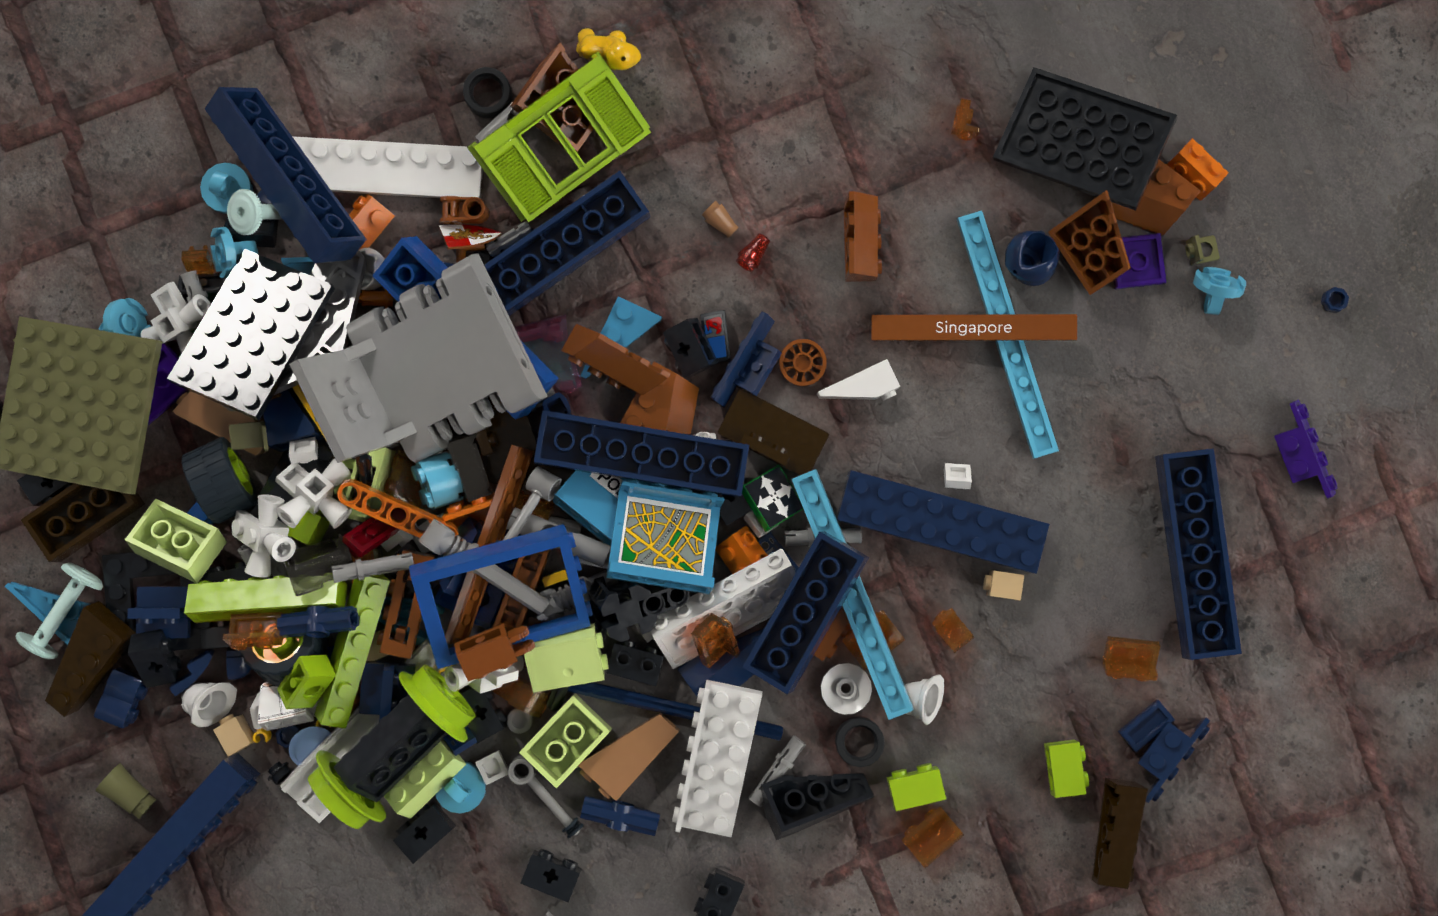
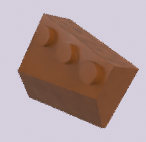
M561 42L538 65L510 105L516 112L520 113L578 70L575 63L566 54ZM571 98L550 115L576 152H578L594 128L574 99ZM544 119L534 125L563 147Z
M1159 159L1136 211L1113 202L1111 204L1117 221L1121 220L1133 224L1134 227L1155 234L1160 233L1163 236L1186 211L1201 190Z
M1107 190L1048 232L1089 295L1131 269Z
M849 191L844 204L845 282L876 281L878 274H882V259H878V249H881V234H878V224L881 222L878 196Z
M578 324L574 326L561 350L569 355L568 361L579 367L583 364L588 366L587 372L598 378H601L602 375L607 377V384L616 389H620L623 386L641 395L646 394L670 376L669 372L650 365L651 362L628 352L627 348L601 333Z
M653 362V366L669 372L670 376L646 394L636 393L620 423L691 435L699 387L677 373Z

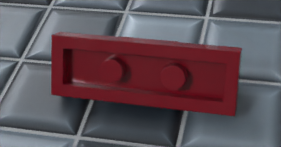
M395 508L391 511L393 518L401 520L406 516V512L402 508ZM370 517L345 534L342 542L349 547L348 552L357 559L384 543L400 531V529Z

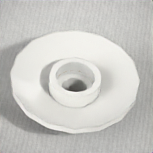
M850 663L838 664L830 668L823 677L821 684L822 698L826 705L834 712L844 715L854 714L862 710L869 702L872 693L871 681L867 673L859 666ZM844 683L850 685V691L847 693L841 691V686Z

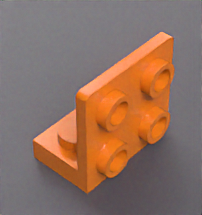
M483 491L473 495V499L464 502V500L449 504V507L446 508L442 516L443 521L450 520L457 528L468 517L478 522L480 520L485 522L495 492L488 494V491Z

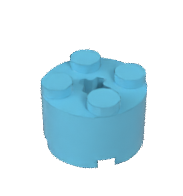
M448 452L418 461L415 466L411 467L415 481L419 480L422 490L418 491L423 505L427 504L428 508L432 510L463 500V496L458 494L463 492L461 480L455 464L450 466L447 459L451 458Z

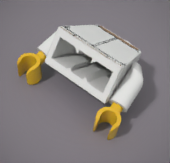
M268 682L263 683L260 692L250 707L253 728L257 730L253 734V741L259 743L261 740L260 734H263L267 743L272 737L270 730L314 721L317 703L313 708L286 709L277 690L278 686H273ZM317 720L316 727H322L320 722Z

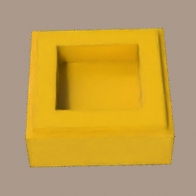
M566 570L550 574L542 579L545 587L568 580Z

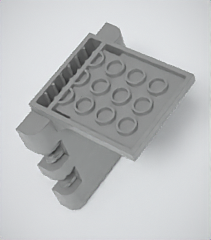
M479 253L471 254L442 271V277L436 282L442 297L441 300L432 286L416 285L400 294V301L395 304L400 323L390 308H375L347 324V333L353 346L340 351L297 359L289 364L337 463L401 443L407 457L417 463L450 447L448 441L452 439L453 434L446 419L449 420L457 434L465 432L467 435H472L492 425L490 419L493 418L494 411L488 400L489 397L497 411L501 413L506 410L510 413L519 412L548 397Z

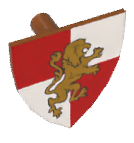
M439 225L447 248L456 249V263L466 258V251L484 250V244L502 235L501 232L480 226Z

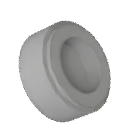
M517 707L508 714L507 725L514 733H525L531 728L533 715L527 708Z

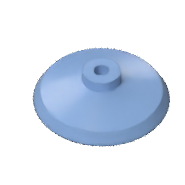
M307 727L300 730L290 741V758L299 766L331 733L322 727Z

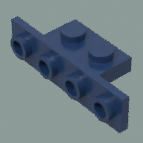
M762 311L753 321L750 332L740 343L739 350L734 359L727 365L726 372L721 381L714 387L711 399L722 407H725L737 386L757 396L782 354L778 349L763 342L775 322L767 313Z
M1202 718L1190 736H1187L1168 722L1138 761L1139 765L1157 777V780L1147 792L1146 803H1149L1151 800L1157 801L1164 791L1161 788L1166 779L1171 781L1179 771V768L1176 767L1181 759L1186 761L1195 749L1192 745L1196 739L1202 740L1210 730L1207 726L1210 722L1208 718Z

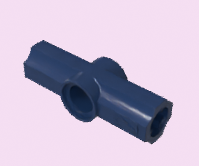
M310 606L307 608V611L281 614V617L277 618V628L279 635L283 638L297 636L326 638L329 636V633L356 630V627L359 626L360 617L357 613V608L353 606L339 608Z
M586 795L580 818L606 824L607 827L618 831L628 832L631 830L655 836L660 813L636 808L633 804L620 800L608 801Z

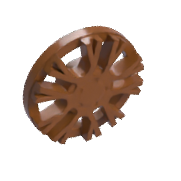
M798 339L790 342L783 349L779 359L782 375L788 382L796 386H809L816 383L823 376L827 364L823 349L817 343L808 339ZM802 343L811 345L807 353L802 351ZM796 344L800 351V353L796 354L793 346ZM817 349L819 352L811 357L809 354ZM788 350L794 354L793 359L784 357ZM822 357V365H815L813 363L815 358ZM793 362V366L784 367L783 363ZM814 367L818 369L820 373H815L811 370V368ZM790 369L796 371L793 378H790L786 373ZM798 372L803 373L801 382L797 381ZM809 372L814 379L806 382L805 373Z

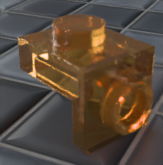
M953 608L941 611L935 617V621L932 622L936 632L954 653L974 638Z

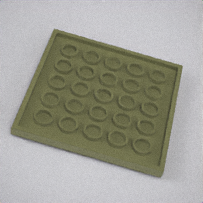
M19 316L0 422V469L116 492L136 494L162 341Z

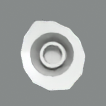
M940 674L930 679H922L921 681L904 685L914 708L913 711L906 714L922 720L925 725L933 721L942 703L944 679Z
M229 682L194 683L182 692L181 706L191 716L192 724L197 727H208L217 723L229 713L235 703L237 689Z

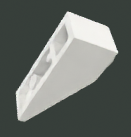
M886 359L818 391L817 396L819 399L875 400L881 397L884 401L897 395L895 390L900 385Z

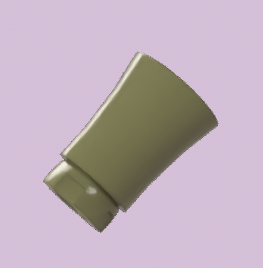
M121 763L103 779L95 792L107 797L138 819L142 818L156 802V799L149 794L150 792Z

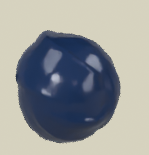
M1024 231L1019 233L1009 242L1005 250V266L1011 276L1028 286H1039L1046 283L1054 274L1058 264L1059 248L1053 238L1047 236L1044 231Z

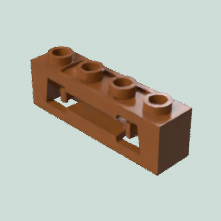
M409 549L402 551V554L412 553L414 564L433 560L436 556ZM401 570L397 572L396 580L391 579L388 594L392 595L390 605H385L382 619L387 621L385 630L380 629L377 645L381 646L379 653L411 659L414 654L422 618L415 593L407 627L399 625L396 628V635H392L394 625L399 621L407 581L411 580L410 573L408 579L405 580L407 570ZM408 627H410L408 640L406 641L405 635Z
M551 549L520 557L512 576L536 591ZM505 593L493 628L503 623L507 631L523 626L529 608Z

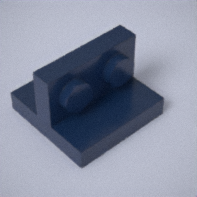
M137 587V607L128 608L127 619H136V634L162 629L166 638H191V619L184 613L188 587Z
M366 661L361 681L359 714L380 715L379 722L384 716H387L398 705L400 700L409 695L399 680V673L404 671L414 675L416 664Z

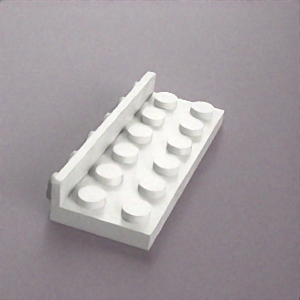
M779 549L715 583L710 594L697 593L689 597L688 601L681 607L657 615L658 619L651 630V634L672 669H675L770 618L796 572L784 550Z
M706 680L705 688H699L696 703L701 704L700 713L694 712L691 727L696 728L695 737L689 736L687 751L691 752L690 760H684L682 775L686 776L685 784H679L677 799H682L680 807H675L672 822L677 823L675 832H680L681 827L732 837L762 691Z

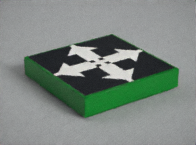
M780 465L743 485L742 494L765 532L803 510L799 496Z

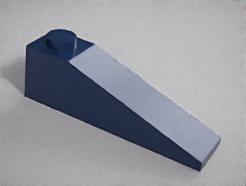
M764 628L720 644L678 668V671L695 695L698 697L699 688H705L706 680L740 687L754 674L743 668Z

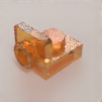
M963 98L957 104L951 134L957 135V138L962 140L976 139L980 133V128L966 125L971 123L973 109H970L971 100Z

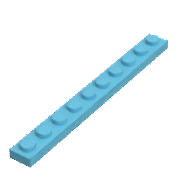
M982 210L958 217L957 223L986 314H1015ZM995 341L1032 458H1038L1059 451L1024 341Z
M814 469L793 478L792 482L815 538L819 531H825L846 543L817 470ZM859 575L842 606L888 720L911 712L914 708Z

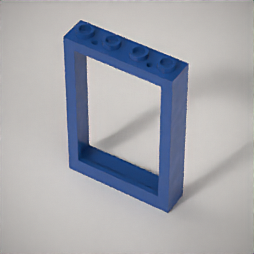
M564 524L409 566L410 577L437 669L458 664L459 661L456 656L455 647L448 648L430 586V582L560 547L576 613L528 626V636L512 644L514 645L527 639L537 642L591 626L589 616H593L589 601H584L583 594L587 593L584 578L579 579L577 571L582 570L578 555L573 556L571 549L576 547L572 532L567 533Z

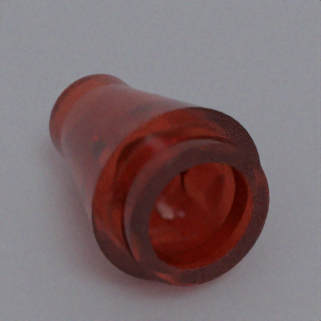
M758 233L738 253L736 262L749 272L758 269L767 246L770 244V240L763 234Z

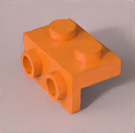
M1193 138L1166 164L1201 190L1196 196L1200 201L1214 190L1229 173Z
M366 194L364 197L361 195L357 198L352 206L354 209L349 214L367 239L360 249L369 248L395 217L376 199Z
M747 526L738 530L715 548L732 574L768 556Z

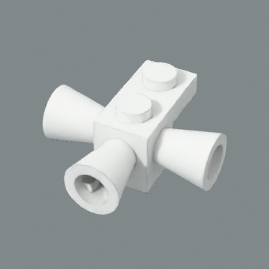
M170 282L151 294L161 314L151 320L153 326L141 331V337L162 341V344L177 339L182 354L193 336L191 331L199 326L197 321L203 319L211 303L206 297L199 294L186 303L175 282Z
M336 459L330 462L322 474L316 469L308 473L298 463L290 464L276 476L275 480L294 498L276 508L280 519L287 526L295 528L307 511L314 515L321 510L334 529L339 527L349 517L352 509L332 498L334 487L351 478L349 469L342 462L337 463Z
M258 496L259 519L246 510L236 511L235 520L232 522V535L253 550L245 568V573L251 576H271L270 554L274 560L285 562L295 552V542L288 537L289 527L277 519L276 508L282 506L285 501L278 496Z
M518 656V662L513 663L506 669H498L488 673L482 679H474L469 682L460 663L457 664L459 666H448L445 669L446 684L453 692L466 685H469L480 694L500 688L502 684L518 680V673L522 671L524 666L523 656Z

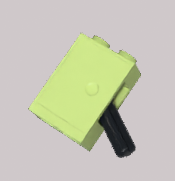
M382 448L358 456L356 460L348 459L342 461V463L347 468L353 470L350 479L385 492L396 451ZM340 485L334 488V494H337ZM352 486L343 488V494L351 499L357 496V490ZM371 497L367 500L368 506L372 509L380 508L382 503L377 497ZM351 508L352 512L348 518L363 522L371 516Z
M595 623L590 624L591 626L534 642L535 648L524 654L533 693L551 690L546 702V707L550 711L560 710L569 686L605 680L604 670L609 669L606 654L601 653L600 648H604L601 632L597 633Z

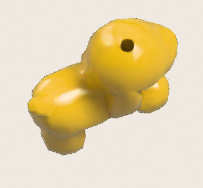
M589 28L582 29L578 33L576 51L588 61H591L590 57L593 54L599 52L610 69L627 70L636 65L641 59L640 51L634 45L626 42V35L620 30L611 32L609 36H597Z

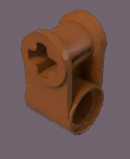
M440 197V202L442 203L441 224H482L489 218V208L478 197ZM476 205H480L482 208L481 212L476 216H471V209Z

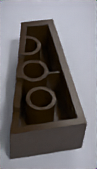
M99 601L83 607L45 701L63 717L80 710L130 644L131 635L136 634V632Z
M1105 778L1092 880L1097 885L1128 889L1129 883L1133 881V863L1137 854V843L1148 792L1147 788L1136 782Z

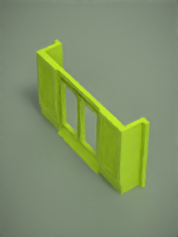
M599 52L590 57L591 61L479 143L473 142L467 147L521 222L525 219L528 222L532 221L571 190L651 133L649 130L650 126ZM571 98L574 99L607 147L587 163L583 162L550 115ZM542 119L545 120L578 167L576 171L557 185L521 136Z

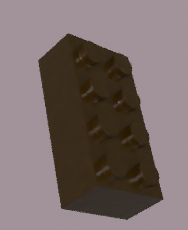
M74 483L22 518L21 521L48 562H62L145 505L137 491L136 494H127Z

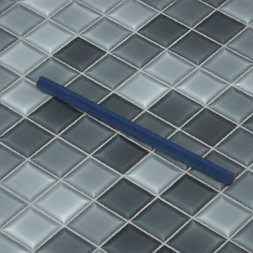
M593 682L569 686L568 692L693 720L694 712L700 713L701 708ZM756 721L754 735L781 740L783 734L782 726Z

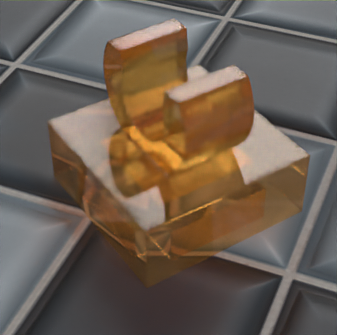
M207 245L203 246V250H195L194 246H190L188 251H182L181 260L187 272L196 270L197 275L214 273V264Z

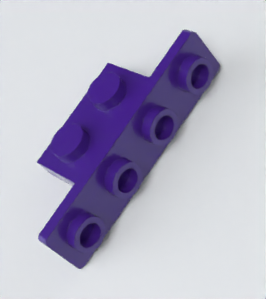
M1299 399L1290 403V407L1298 427L1275 435V440L1292 483L1318 475L1326 498H1331L1336 494L1335 490L1338 489L1336 480L1333 475L1328 474L1326 469L1328 460L1325 453L1319 451L1316 443L1319 441L1315 428H1310L1307 421L1309 412L1304 403L1301 404Z

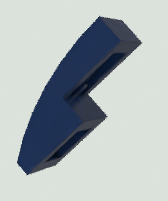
M213 648L189 660L187 668L190 672L178 678L177 682L172 683L170 686L174 696L187 689L204 672L215 652Z

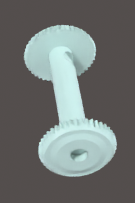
M239 189L234 192L227 206L229 223L241 235L253 234V232L259 229L262 220L281 219L273 204H261L256 193L249 189Z
M65 563L61 566V569L71 576L72 579L35 635L32 636L24 632L16 634L17 642L22 647L45 659H55L59 655L54 648L48 645V642L85 586L97 590H102L103 588L102 581L97 576L72 563Z

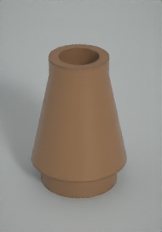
M716 200L702 214L706 219V223L725 234L728 238L739 228L723 204H719Z

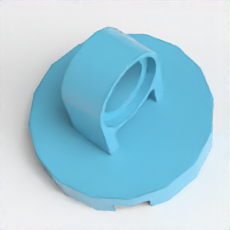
M231 163L216 164L208 169L202 177L200 186L202 198L206 204L217 212L227 214L229 199L234 192L239 189H249L253 192V186L247 172L236 164Z
M226 227L212 229L211 237H215V245H210L211 255L216 272L222 271L220 278H227L234 266L237 265L236 260L240 258L244 249L258 254L255 241L233 242L232 235Z
M1204 267L1203 272L1199 271V269L1196 270L1193 284L1199 290L1207 293L1204 301V313L1219 315L1225 298L1241 297L1246 288L1244 278L1238 276V279L1230 276L1231 271L1216 267Z
M127 298L109 303L105 308L103 322L99 330L141 337V331L151 327V325H147L145 316L148 314L144 307L136 300Z
M465 762L466 765L436 794V799L440 805L450 812L459 814L469 812L477 807L485 796L486 784L477 766L471 762Z

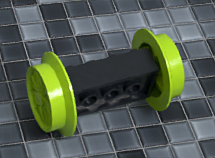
M424 664L414 675L404 671L399 673V680L409 695L400 700L398 705L387 716H384L341 759L324 750H320L316 754L318 767L308 776L312 790L333 815L354 829H360L370 819L376 822H383L386 819V813L380 799L447 734L460 742H465L468 739L465 727L475 718L473 709L460 692L451 691L446 684L445 677L429 665Z

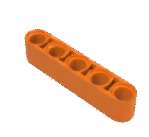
M347 479L338 488L337 496L342 504L418 538L423 535L425 530H419L415 523L422 518L427 519L430 523L433 519H436L454 531L455 536L459 535L458 528L452 522H444L441 517L357 480ZM346 486L354 487L357 490V496L351 499L345 497L343 488ZM371 497H377L381 500L382 506L378 509H372L368 506L367 500ZM395 508H402L406 512V516L401 520L393 518L391 511Z

